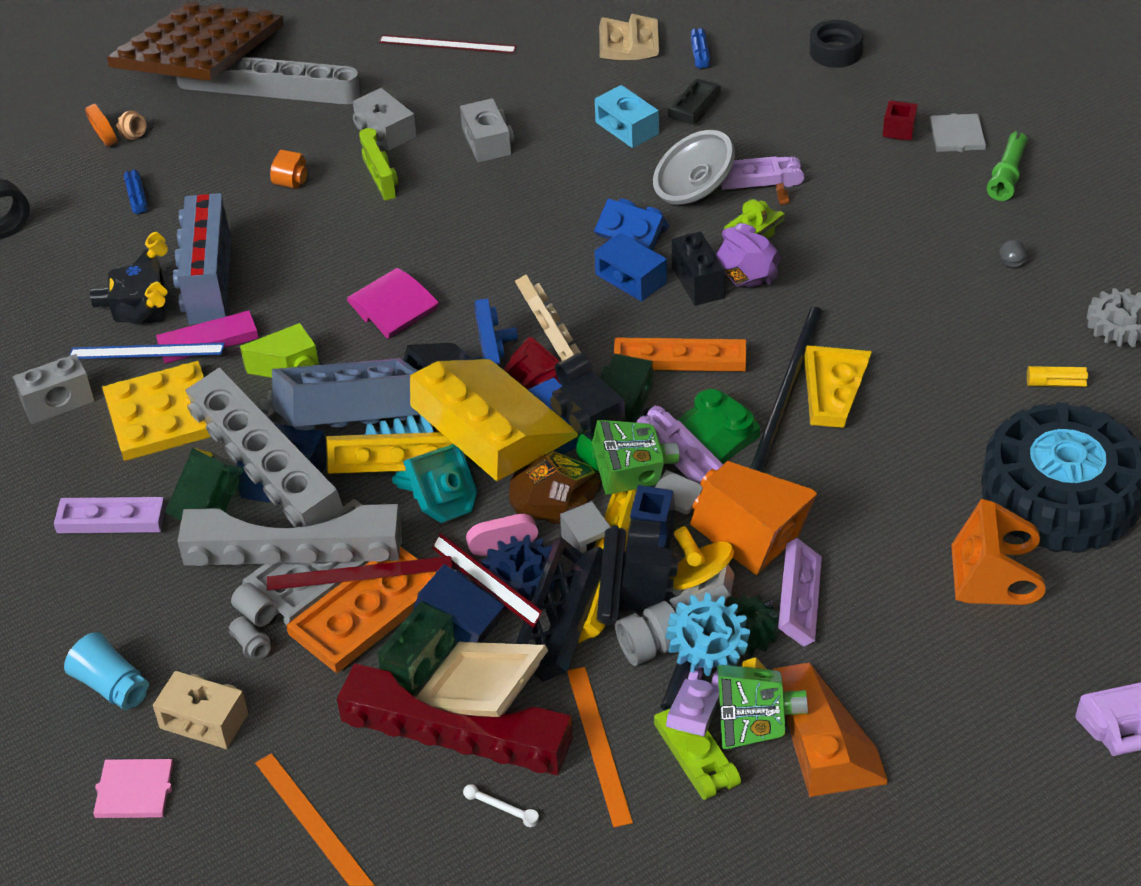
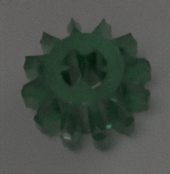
M743 592L740 599L729 596L724 606L729 607L736 603L738 605L736 617L745 615L747 618L745 627H743L750 630L748 641H746L748 644L746 650H748L751 656L755 649L766 652L769 643H775L778 637L779 615L778 611L774 610L772 600L762 601L760 594L750 598L747 597L745 592Z

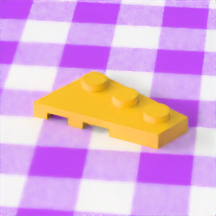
M806 346L804 356L810 425L844 428L872 351Z

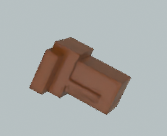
M784 183L776 184L779 203L781 205L790 203L789 191L785 189Z

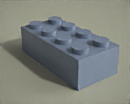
M401 358L272 369V408L297 430H312L315 428V425L327 424L331 427H343L351 421L375 424L380 422L381 418H399L400 421H406L407 416L420 415L410 406V375L418 370Z

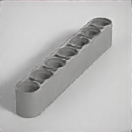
M242 57L211 81L176 76L178 86L187 90L335 104H353L354 100L361 97L358 72L355 68L349 66Z

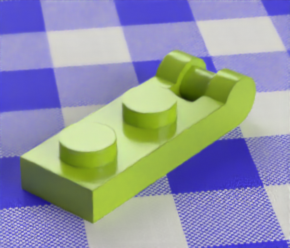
M365 128L359 133L360 143L363 146V160L384 201L396 198L394 187L398 185L396 171L394 167L389 168L386 152L380 151L376 144V130Z
M670 709L654 715L655 727L703 800L715 796L716 791L721 788L731 789L741 784L740 775L734 764L729 763L708 730L703 737L666 727ZM716 771V774H713L711 776L708 775L709 773Z

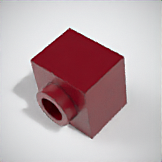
M889 100L884 115L882 137L896 140H912L916 126L918 104Z

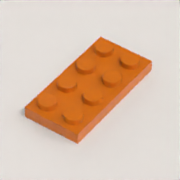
M400 546L398 561H370L366 565L418 559ZM436 572L342 582L286 625L288 635L335 673H338L415 613L413 609L418 593Z

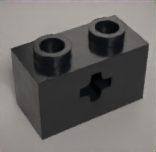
M702 232L673 238L672 269L694 306L724 299L725 269Z

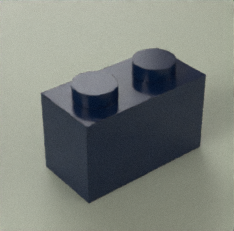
M443 564L418 593L413 612L457 643H482L497 625L504 605L492 593L483 591L471 583L462 572L453 570L446 564Z

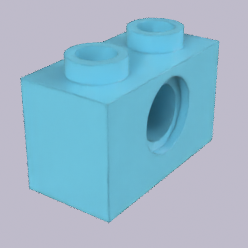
M620 85L595 98V122L631 148L659 134V110L624 86Z

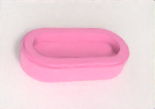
M516 514L476 524L468 531L466 541L474 555L487 556L488 549L498 550V541L501 540L505 544L511 543V536H515L518 541H523L526 535H530V542H533L538 535V529L532 516Z

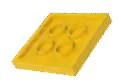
M199 361L102 386L124 461L211 437L206 429L207 424L204 421L198 423L187 408V405L191 402L185 390L204 378Z

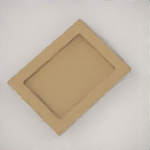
M458 642L416 698L431 707L449 713L500 717L506 712L539 667L540 661L548 652V649L545 645Z

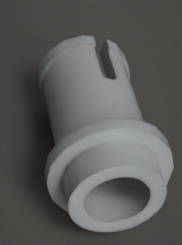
M241 616L231 622L229 634L243 647V654L247 658L261 660L269 654L271 650L270 638L265 633L259 632L247 617Z

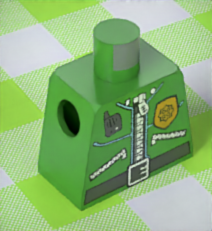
M597 420L592 446L605 495L637 489L638 485L654 486L660 480L664 464H677L679 462L678 444H659L653 425Z
M717 665L723 749L782 737L785 735L784 715L808 714L806 690L783 691L781 672Z

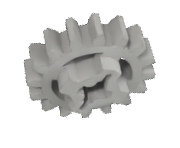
M1113 288L1110 295L1102 291L1099 298L1093 297L1091 305L1088 307L1086 318L1088 319V328L1094 329L1093 335L1095 337L1104 335L1105 343L1115 340L1118 347H1121L1123 343H1129L1131 347H1135L1136 341L1141 342V292L1132 295L1130 289L1126 288L1124 292H1119L1116 288Z

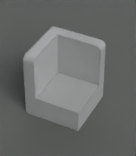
M668 470L664 472L655 488L673 490L675 510L683 514L691 512L694 501L703 489L699 483Z
M592 501L560 514L562 538L582 554L587 552L586 544L603 538L605 530L611 528Z

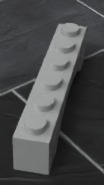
M398 504L361 505L353 511L333 520L295 528H273L250 524L230 516L219 508L183 509L177 542L184 565L398 561L402 526Z

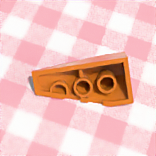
M810 662L772 668V670L781 672L783 691L806 690L808 714L785 715L809 797L886 785L887 777L877 747Z

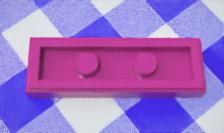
M245 311L156 335L158 345L225 342L223 347L225 348L258 339V334L250 311ZM196 355L162 357L165 364Z

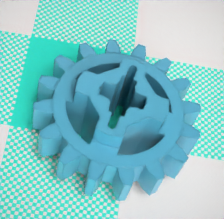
M705 593L703 601H698L694 595H691L688 606L679 602L676 613H671L669 616V627H667L665 635L666 639L671 640L668 648L669 653L679 652L677 663L681 665L686 661L690 662V672L692 673L699 666L704 667L706 676H710L712 667L727 665V662L737 666L740 659L739 655H745L748 646L746 641H748L750 630L743 628L747 618L745 615L736 617L738 608L736 603L729 607L724 606V596H721L717 602L711 601L710 593Z

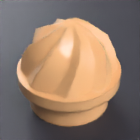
M126 111L118 118L116 127L121 136L128 140H135L145 133L146 121L137 112Z

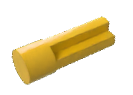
M1028 366L1027 386H1087V367Z

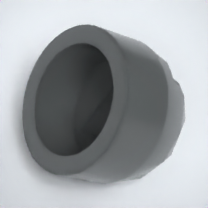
M1012 240L1001 246L999 253L1005 266L1018 268L1025 263L1027 253L1021 241Z

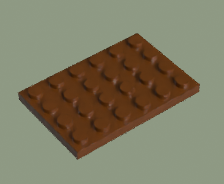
M195 1L185 2L183 6L171 11L168 16L159 19L156 24L146 28L140 35L131 38V41L119 46L116 51L108 55V67L211 81L283 27V15L273 14L269 10L252 12L248 11L245 7L227 9L220 4L202 6Z

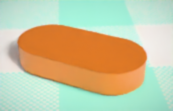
M94 103L85 107L87 118L103 143L108 147L118 143L111 125L97 105Z

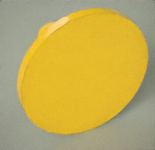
M684 526L674 532V536L683 549L685 558L678 562L676 577L669 576V578L674 579L673 589H688L718 574L734 556V549L728 542H715L698 548L687 527Z

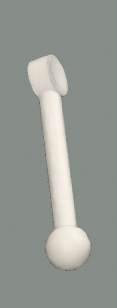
M473 784L467 785L463 790L465 798L469 800L476 798L523 819V823L527 827H534L539 822V815L533 809L523 811L480 792L477 786Z

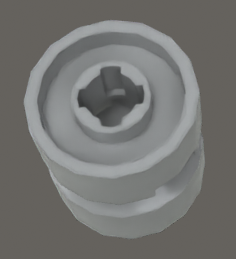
M666 601L644 609L642 617L634 613L617 620L615 623V631L620 647L633 666L654 659L657 651L662 654L669 652L668 648L671 640L666 639L665 635L667 627H669V616L671 613H675V611Z

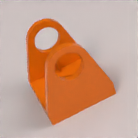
M981 499L951 544L955 600L972 604L1026 605L1041 599L1045 594V581L1043 577L1006 556L1025 554L1035 549L1040 541L1037 527L1001 505ZM1012 531H1024L1031 535V538L1023 544H1009L1003 540V537ZM1018 581H1029L1037 586L1034 591L1028 594H1015L1008 590L1011 584Z

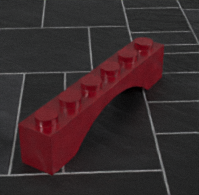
M354 663L337 696L341 722H345L352 727H365L381 731L388 736H401L417 740L427 746L437 745L453 749L463 755L473 754L489 758L499 764L509 763L525 767L535 773H549L558 776L573 740L571 715L538 707L504 714L500 717L467 716L449 713L431 707L413 697L399 685L389 671Z

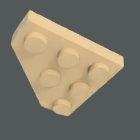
M527 275L515 281L561 360L563 361L577 353H581L575 343L569 346L568 343L573 341V338L564 323L557 326L556 323L561 318L552 303L545 306L544 303L549 298L540 283L533 286Z

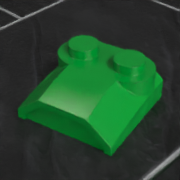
M707 389L699 392L694 399V407L678 419L722 464L760 437V426L754 419L752 412L722 391L716 389Z

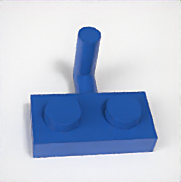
M488 298L475 300L474 309L483 358L491 359L499 366V358H504L502 342L518 340L517 329L512 327L494 331L493 326L499 325L496 307L489 306Z

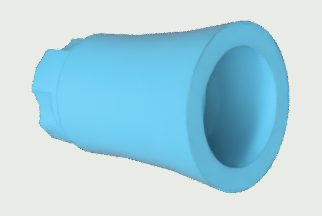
M93 632L81 638L69 651L64 663V670L67 675L86 684L110 703L119 706L125 711L137 707L146 697L149 682L141 676L139 670L127 662L100 632Z

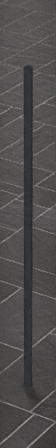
M813 306L808 312L752 461L751 469L764 472L802 369L806 346H810L820 320L822 310L819 307ZM686 661L681 665L676 664L661 704L663 711L672 707L684 680L688 678L690 662Z

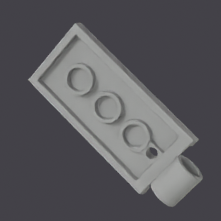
M355 499L351 500L343 506L344 510L331 520L353 511L362 504ZM370 561L264 564L243 579L242 585L232 595L231 604L256 626H265L279 613L284 616V623L287 625L342 582L267 590V576L364 566Z

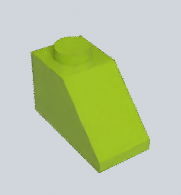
M300 323L240 346L247 374L272 378V369L319 365L316 345Z

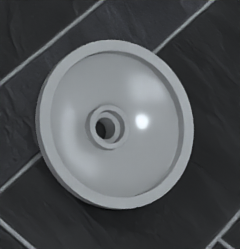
M704 130L693 133L677 142L665 153L655 169L653 187L657 195L669 204L679 205L696 202L714 192L725 181L733 166L735 147L732 141L721 131Z

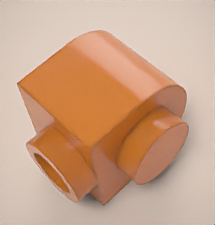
M280 149L271 166L270 179L272 184L297 189L300 184H304L307 178V168L304 167L306 165L305 157L301 153Z

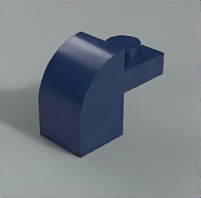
M638 485L630 519L660 522L658 547L670 548L675 514L673 490Z

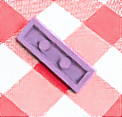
M164 497L60 498L54 527L56 533L161 532L166 504Z
M795 538L786 544L778 628L805 647L815 641L822 556L801 540Z

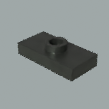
M695 78L669 106L668 117L694 124L721 94V86Z

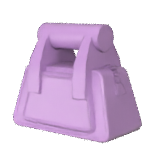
M1141 682L1084 694L1080 698L1075 715L1076 719L1095 740L1103 742L1112 756L1141 750ZM1135 734L1133 736L1121 738V736Z

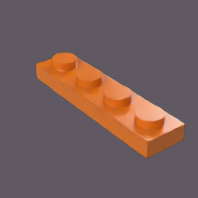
M615 338L613 368L614 370L746 372V339Z

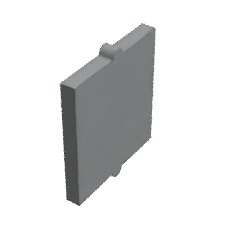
M952 113L951 115L930 116L929 122L936 152L985 150L986 143L978 114L957 115Z

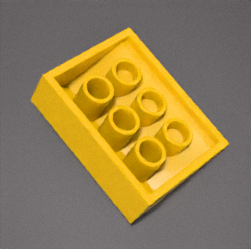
M491 359L436 361L410 375V406L497 482L535 461L540 456L548 454L578 437V433L572 426Z

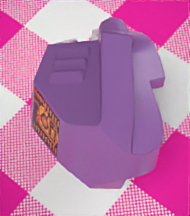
M743 223L725 228L722 231L724 241L716 256L725 269V274L737 287L747 286L750 288L761 285L762 282L770 285L778 277L777 267L781 260L779 251L766 237L755 234L756 229L753 226Z

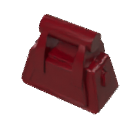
M528 337L511 356V360L505 369H503L527 390L552 378H555L560 383L555 372V365L560 361L532 337Z

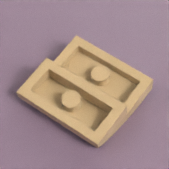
M631 14L629 22H623L602 17L599 25L600 58L639 60L658 56V19Z

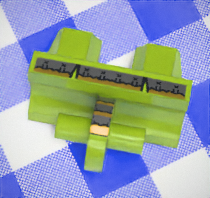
M750 199L743 204V213L724 226V229L743 223L753 226L756 229L755 234L769 239L774 235L775 227L784 221V213L772 210L765 201L760 200L758 202L757 200Z

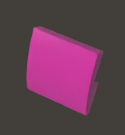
M399 268L392 270L347 298V301L366 323L372 321L387 339L437 310L439 304L418 281Z

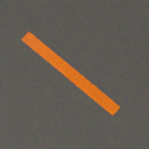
M581 667L567 670L613 828L632 824V818L586 668Z
M271 753L255 763L347 884L349 886H375Z

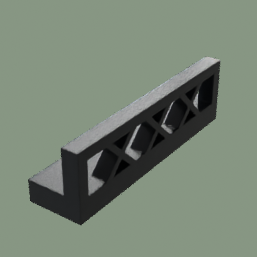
M562 537L554 541L531 601L540 610H546L550 628L548 631L543 632L539 619L534 628L524 621L515 643L528 644L530 640L535 639L536 645L546 646L548 652L533 673L543 682L566 673L600 582L603 549L599 546L582 554ZM562 554L574 562L570 573L565 574L560 560ZM557 581L561 593L559 602H554L549 588L551 582Z

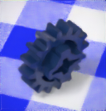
M526 535L523 541H518L515 536H511V543L505 544L501 540L498 541V550L488 549V559H483L482 565L531 602L553 546L550 545L544 548V540L541 538L535 543L530 542V535ZM551 582L550 591L554 592L556 590V582Z

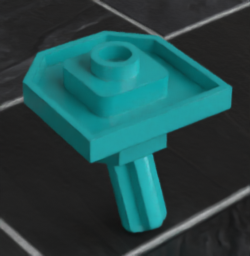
M454 444L403 461L406 471H396L395 476L392 477L393 484H396L399 489L412 491L414 498L418 500L421 511L439 523L472 512L477 488L463 452Z

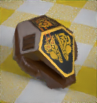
M552 451L548 455L540 456L513 474L508 491L509 501L517 514H528L533 519H546L549 524H561V513L588 503V500L595 498L600 481L590 465Z

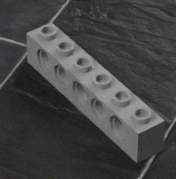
M220 367L185 390L191 402L187 405V408L193 418L198 423L204 421L207 424L206 429L215 442L218 443L222 440L230 458L235 463L241 461L245 465L244 470L253 483L261 482L263 484V490L269 500L274 505L280 503L284 507L283 512L293 526L296 527L300 524L302 527L327 522L344 510L337 489Z

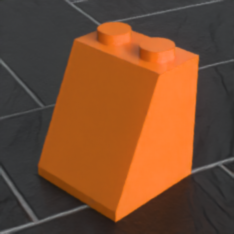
M727 461L718 470L712 468L703 477L700 486L703 487L702 492L692 505L695 511L690 525L713 543H730L734 549L733 558L757 576L786 549L788 542L799 537L817 493L810 488Z

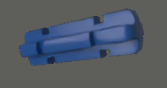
M694 28L691 31V43L693 44L692 50L695 66L698 69L703 67L707 69L710 66V54L708 53L706 32L703 28L698 30Z
M135 169L131 172L126 171L123 176L132 212L137 215L140 212L145 213L148 210V205L140 174Z

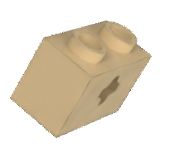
M178 671L173 673L153 704L160 729L224 749H228L248 716L243 691L230 684L221 685L205 680L196 674L188 675Z

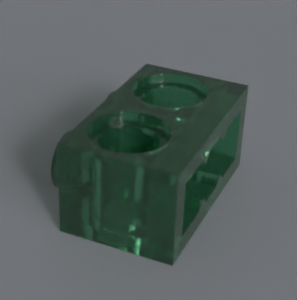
M420 602L377 652L380 669L389 671L399 685L412 696L415 695L454 647L455 638L452 616Z

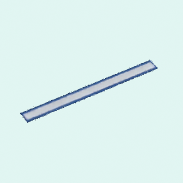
M225 342L72 347L69 356L77 354L79 359L221 355Z

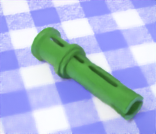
M1014 132L1009 136L1002 160L994 166L992 178L987 185V192L995 200L1005 201L1013 196L1015 191L1014 184L1017 183L1020 176L1018 166L1028 143V138L1024 133H1020L1019 139H1016L1018 132Z

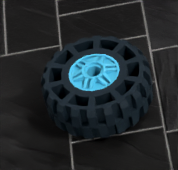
M1056 403L1055 405L1048 406L1046 404L1035 405L1027 411L1023 409L1012 415L1010 420L1006 419L1001 423L987 443L981 480L983 499L995 502L1034 524L1038 529L1040 537L1038 546L1048 548V551L1060 552L1065 550L1072 551V553L1085 552L1089 548L1096 550L1110 544L1111 540L1116 541L1124 536L1129 528L1135 525L1140 516L1141 443L1137 438L1132 437L1131 430L1123 423H1117L1113 416L1105 412H1096L1092 410V407L1084 405L1078 407L1068 405V403ZM1024 531L1009 532L1014 537L1018 536L1024 539V542L1031 538V535Z

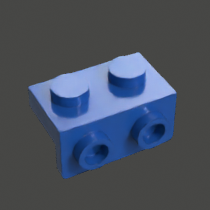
M607 199L594 232L597 236L609 240L618 233H622L653 251L661 230L667 231L669 224L664 218L663 213L653 207H646V210L641 209L626 199H619V201Z

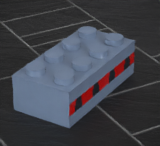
M222 193L185 196L184 209H179L181 229H177V241L180 249H175V261L178 269L173 270V281L175 288H180L181 290L179 294L180 311L186 312L188 323L191 325L227 316L232 239Z

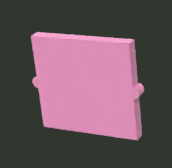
M105 760L100 783L95 786L98 794L93 813L94 817H164L168 793L172 792L170 780L174 764L173 760Z

